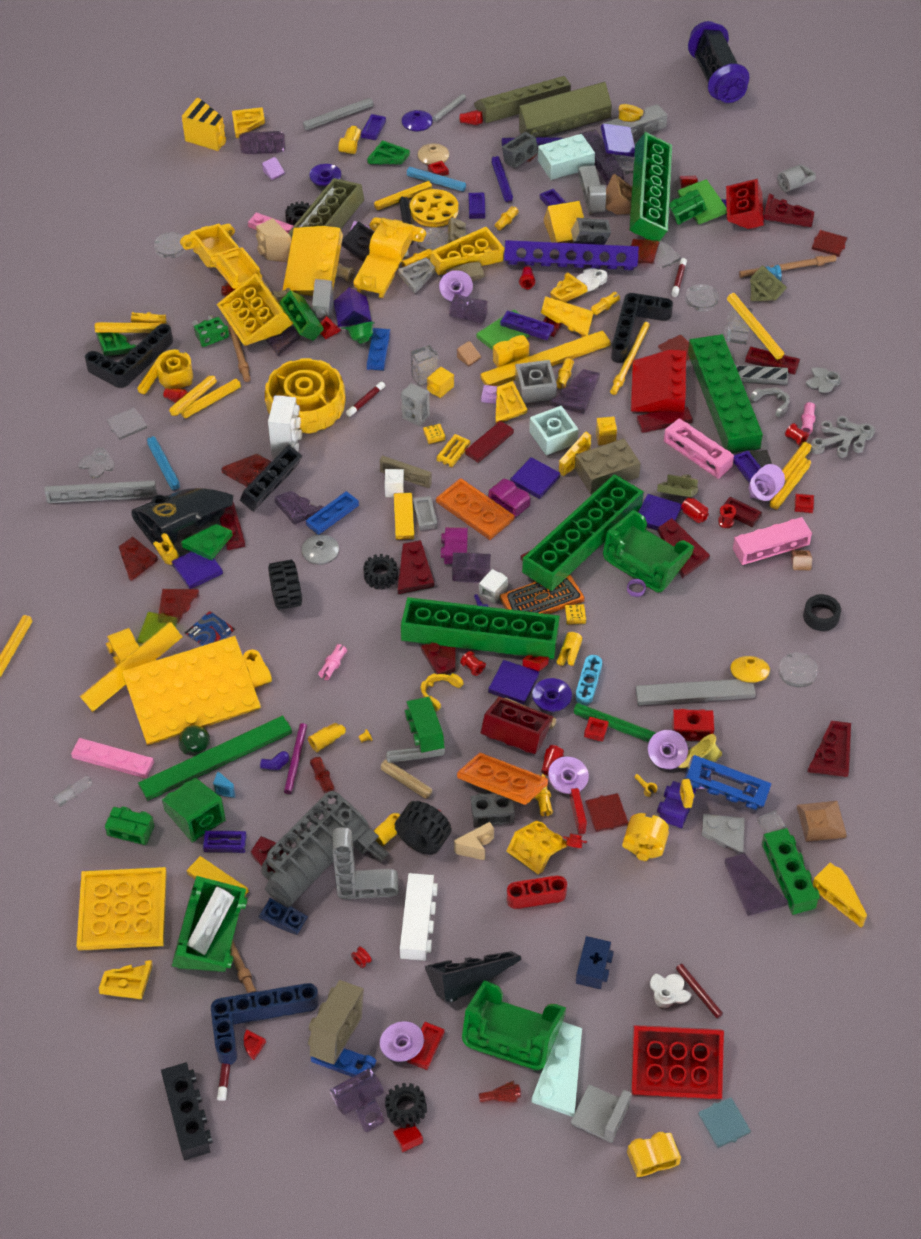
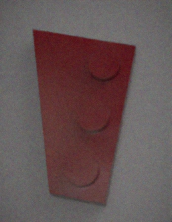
M769 193L764 211V219L812 227L815 212L799 205H790L787 203V200H778Z
M831 720L807 772L848 777L851 723Z

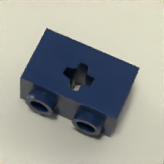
M586 936L576 974V984L601 989L603 982H607L609 976V969H606L607 963H612L614 951L610 950L611 941Z

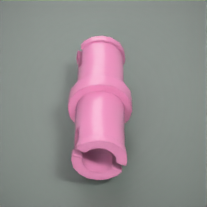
M812 402L804 405V413L801 416V430L809 434L813 432V423L816 418L814 415L816 406Z
M336 645L332 654L327 656L325 659L326 663L318 673L321 678L326 674L324 680H329L334 670L339 668L341 659L347 653L345 646L339 650L342 645Z

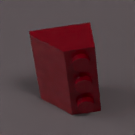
M499 696L484 714L480 734L490 739L504 742L508 746L522 749L527 753L536 754L543 745L554 717Z

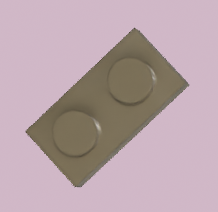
M450 218L448 221V243L466 235L465 222Z

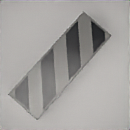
M735 365L742 382L788 384V368Z

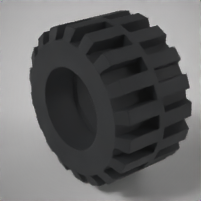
M291 559L269 563L268 572L275 607L278 610L301 606L302 594L295 562Z
M411 801L408 803L394 824L398 836L408 846L418 852L429 855L436 854L452 831L451 824L446 816L432 805L421 801Z

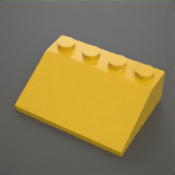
M329 226L294 228L283 290L290 288L291 291L297 294L313 296L315 279L332 281L334 289L343 238L340 228Z
M257 273L216 304L244 346L279 335L293 324Z

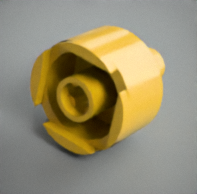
M176 349L163 352L156 361L160 384L165 389H181L190 386L193 379L190 356L186 352L180 353Z
M638 813L631 816L622 844L625 849L637 855L636 857L642 861L662 856L669 835V826L663 819L655 815L652 818L645 817L646 813Z

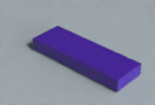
M508 310L500 321V326L544 340H548L554 330V325Z

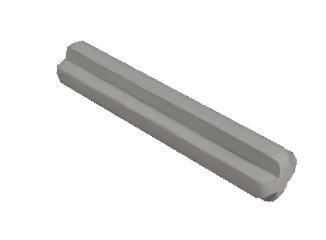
M419 747L387 751L386 758L387 762L392 763L443 756L445 749L442 748L421 753Z

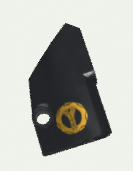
M189 488L166 496L156 495L151 502L132 509L131 515L134 522L152 545L155 541L158 543L163 542L161 537L163 534H167L174 544L179 530L192 524L196 527H201L221 518L225 508L233 505L234 495L213 489Z

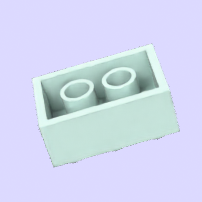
M579 134L538 146V162L550 180L578 173L579 167L593 166L595 152L584 136Z

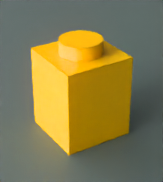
M441 366L427 377V390L439 398L443 397L454 387V374Z
M615 417L597 418L596 437L598 446L616 441L617 427Z

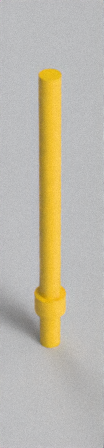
M648 322L643 323L619 374L613 380V386L610 390L612 395H616L619 388L625 382L627 371L649 329L650 324Z

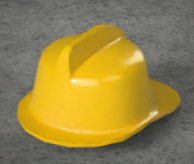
M629 104L619 106V119L622 121L634 122L640 120L643 116V110Z

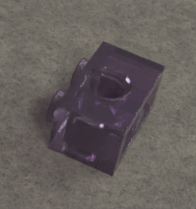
M453 552L452 581L481 582L490 572L491 554Z

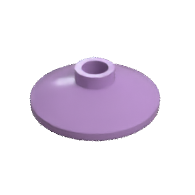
M454 270L442 277L439 289L441 295L446 300L460 302L469 297L473 289V283L467 273Z
M662 730L654 734L650 739L648 755L656 766L668 770L675 769L686 760L688 746L683 736L673 730ZM663 749H669L670 754H665L663 752Z
M566 756L556 759L551 764L548 777L551 785L561 793L570 794L573 788H578L579 791L585 788L588 783L589 773L586 766L580 760ZM567 776L571 780H566L564 777Z
M407 1021L390 1025L380 1038L382 1053L388 1059L397 1062L412 1059L421 1051L424 1044V1036L421 1029L416 1024Z

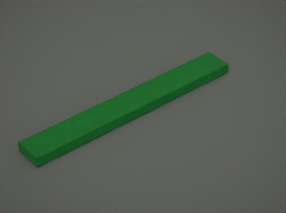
M282 715L138 782L139 788L146 800L149 801L183 785L187 781L207 774L292 734V729Z

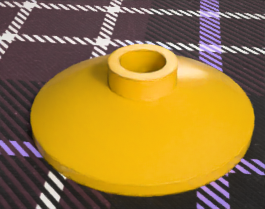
M754 656L739 657L731 663L730 667L731 673L735 678L749 683L760 682L766 679L770 673V667L767 662Z

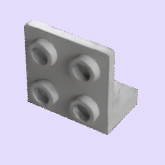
M588 1085L572 1118L571 1125L613 1143L630 1106L632 1093L623 1089L619 1097Z

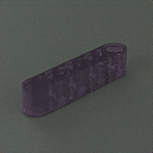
M593 129L580 133L595 152L594 165L606 185L608 186L614 174L624 180L622 169L613 155L606 153L604 141L597 130Z

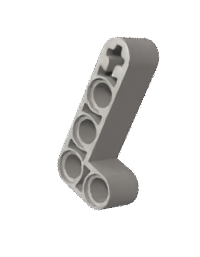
M595 165L579 167V181L588 213L605 212L606 188L605 185H600Z

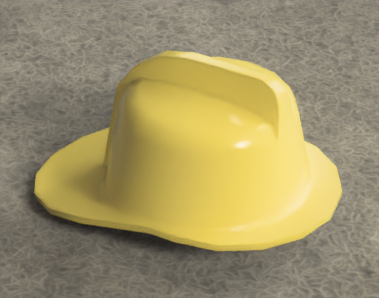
M707 735L697 745L688 750L686 760L678 767H688L693 755L716 762L722 756V752L715 744L716 735Z

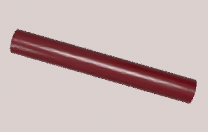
M679 964L676 967L678 973L715 1018L721 1017L723 1012L685 966Z

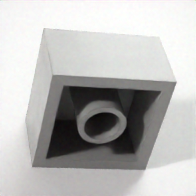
M550 360L515 364V381L524 403L556 399L557 384Z

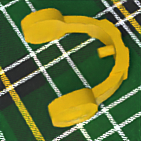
M434 673L422 682L420 688L423 697H428L429 695L426 693L428 686L433 687V683L436 681H448L457 688H461L464 682L461 677L454 673L451 675ZM430 696L434 710L438 711L441 708V704L434 697Z

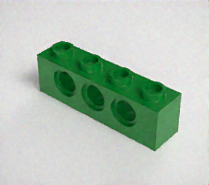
M787 828L765 833L761 845L791 914L794 915L816 909L820 899L819 891L816 887H813L810 871L804 867V859L801 852H798L796 849L794 836L790 835Z

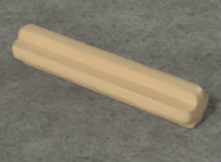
M384 760L381 764L382 771L423 798L428 799L431 796L432 788L394 763Z

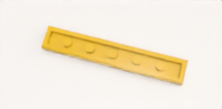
M172 622L167 623L79 697L92 712L95 711L126 685L122 671L155 661L183 638Z

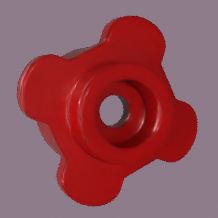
M570 833L569 837L563 836L564 839H567V846L582 849L583 843H587V841L582 840V835Z

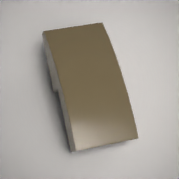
M480 262L467 263L446 270L447 273L454 270L463 271L470 276L472 282L485 277Z

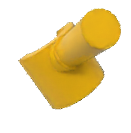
M638 774L634 776L644 788V795L646 797L651 796V792L648 789L653 790L654 793L657 792V785L655 783L645 782Z

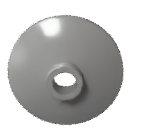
M314 535L308 538L302 545L303 557L308 562L317 565L333 561L339 553L337 541L328 535Z

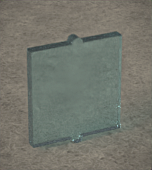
M731 1097L719 1103L714 1102L711 1107L698 1113L717 1148L730 1142L735 1143L738 1138L751 1133L750 1128Z

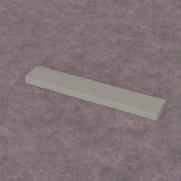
M155 481L45 486L47 503L153 498L157 495Z
M738 679L639 685L635 688L638 706L755 698L756 695L754 683Z

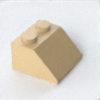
M273 218L257 225L256 238L258 240L257 250L259 254L270 261L288 262L291 236Z

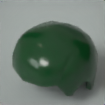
M187 726L179 736V748L184 754L190 752L197 755L205 751L209 746L210 735L201 726Z

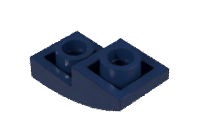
M269 898L258 916L265 922L295 935H298L308 916L292 906L287 908L272 898Z

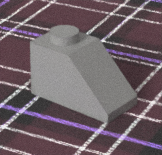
M315 279L312 303L313 312L317 318L324 319L327 316L330 319L334 307L332 281Z

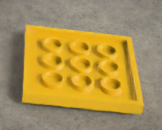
M166 867L82 871L77 949L98 950L164 946Z

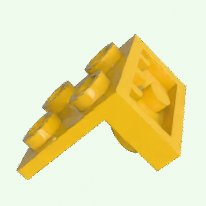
M534 821L515 831L506 852L539 875L544 871L550 856L564 849L567 845L562 836L548 829L544 823Z

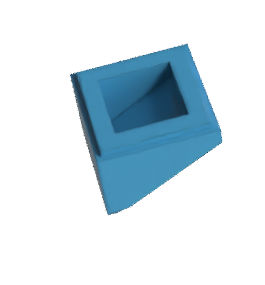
M217 772L213 782L215 793L220 796L235 798L234 784L220 772Z

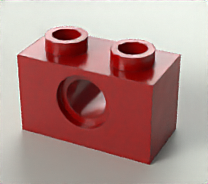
M673 709L672 730L682 735L685 741H701L707 735L714 734L713 710Z

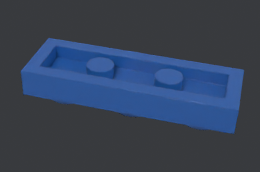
M373 328L367 370L384 371L390 340V329Z
M346 491L308 518L306 526L320 535L358 507L359 500Z

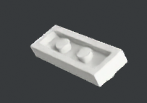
M216 887L187 946L203 955L206 954L235 898L234 896Z

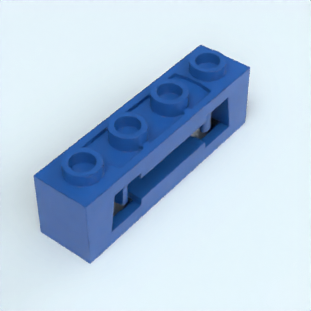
M696 755L691 757L684 779H690L693 788L699 789V787L707 789L709 794L715 796L722 794L727 796V800L738 803V801L744 802L746 807L753 810L764 807L772 784ZM711 773L741 785L744 783L748 785L745 786L743 792L715 780L708 781L705 779L709 778Z

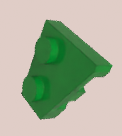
M382 140L367 158V163L403 164L409 157L410 150Z
M96 333L102 353L105 356L128 354L136 346L134 344L130 345L127 342V338L120 333Z
M215 524L183 540L181 544L183 548L212 561L233 535L231 530Z

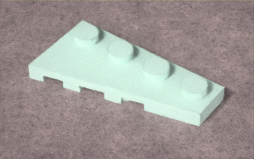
M562 1022L534 1091L532 1103L571 1117L574 1116L582 1028Z

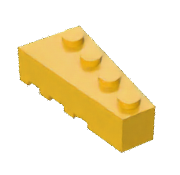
M484 227L432 250L430 262L434 265L435 272L438 275H444L447 273L446 270L467 263L480 262L481 266L503 262L505 248L487 227Z

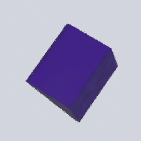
M349 287L334 300L338 327L372 322L367 297Z

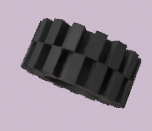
M303 201L300 204L295 202V205L291 203L285 209L286 223L294 226L311 205L307 202L304 204Z
M375 554L373 559L369 557L368 561L364 562V580L370 587L375 585V589L381 587L382 590L385 589V586L389 588L391 584H395L398 571L394 558L391 557L389 559V555L383 557V554L377 557ZM377 569L387 570L384 574L374 573Z
M402 1083L401 1088L396 1085L394 1086L395 1091L390 1089L389 1095L386 1094L385 1108L389 1121L391 1123L394 1122L397 1127L401 1123L402 1128H406V1124L414 1127L413 1122H416L417 1125L421 1123L420 1118L424 1119L425 1113H427V1104L423 1090L420 1091L419 1086L414 1088L412 1083H409V1087H406V1083ZM401 1102H414V1106L410 1109L401 1110L397 1108Z

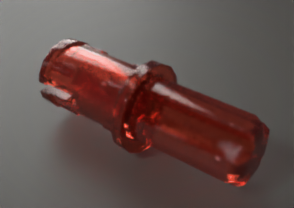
M312 758L310 765L315 773L314 778L319 782L323 793L334 791V785L329 777L330 772L326 770L322 758Z

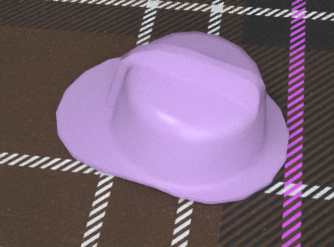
M767 464L763 466L750 480L748 487L749 497L762 501L772 499L784 486L785 477L783 471L777 465Z

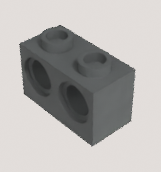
M524 132L502 146L504 163L516 168L538 153L536 137Z
M577 218L571 229L573 243L605 245L611 234L609 221L604 219Z
M480 793L471 796V813L474 827H481L489 822L492 825L514 823L515 811L513 800L496 793Z

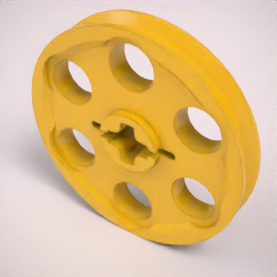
M430 189L416 194L410 202L412 218L423 226L448 225L451 217L456 219L458 215L457 199L454 195L444 190ZM421 210V211H423V212H421V213H416L415 211ZM449 214L450 216L444 217L442 215Z

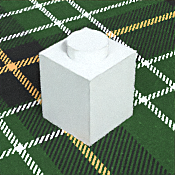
M385 469V497H394V493H404V469Z
M492 569L479 583V595L495 604L500 598V594L505 593L507 590L508 577Z

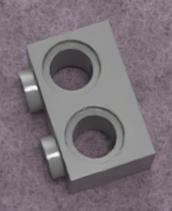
M411 383L401 393L402 418L421 426L430 416L429 391Z

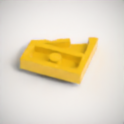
M263 107L232 111L236 138L265 124Z
M567 272L564 275L565 279L559 281L550 294L552 299L567 303L588 292L587 285Z
M587 431L559 460V472L563 477L575 469V455L590 450L591 435Z
M145 961V965L137 967L127 965L120 969L104 971L99 986V994L142 999L152 970V961Z

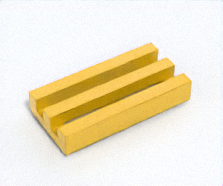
M454 434L438 454L437 461H443L445 465L448 463L449 467L452 468L470 446V440ZM459 440L458 443L451 449L455 442ZM451 449V452L447 455V457H444Z

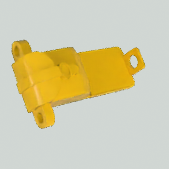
M375 217L369 224L370 228L375 231L370 240V254L367 255L353 284L359 293L363 289L379 293V297L383 298L412 240L417 242L424 241L426 231L423 228L403 223L400 220Z
M219 223L201 227V229L190 231V234L181 238L180 244L185 250L193 249L194 253L199 255L208 268L216 267L232 288H238L255 273L262 279L258 265L244 248H239L231 238L235 233V229L231 224L220 225Z

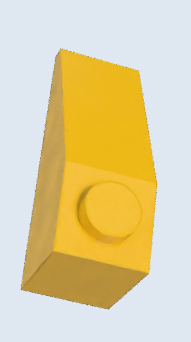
M830 862L814 878L813 887L818 889L821 897L862 928L867 914L847 875L841 868L834 866Z

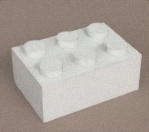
M274 396L268 419L273 459L288 445L297 452L299 450L298 440L302 438V430L299 429L301 418L297 416L299 415L300 406L296 403V397Z

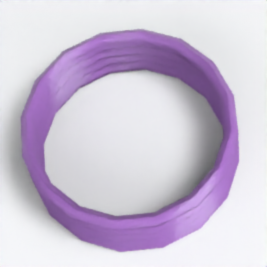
M632 579L628 582L627 592L631 596L639 597L645 593L646 584L642 580ZM638 583L644 587V590L633 592L629 589V586Z

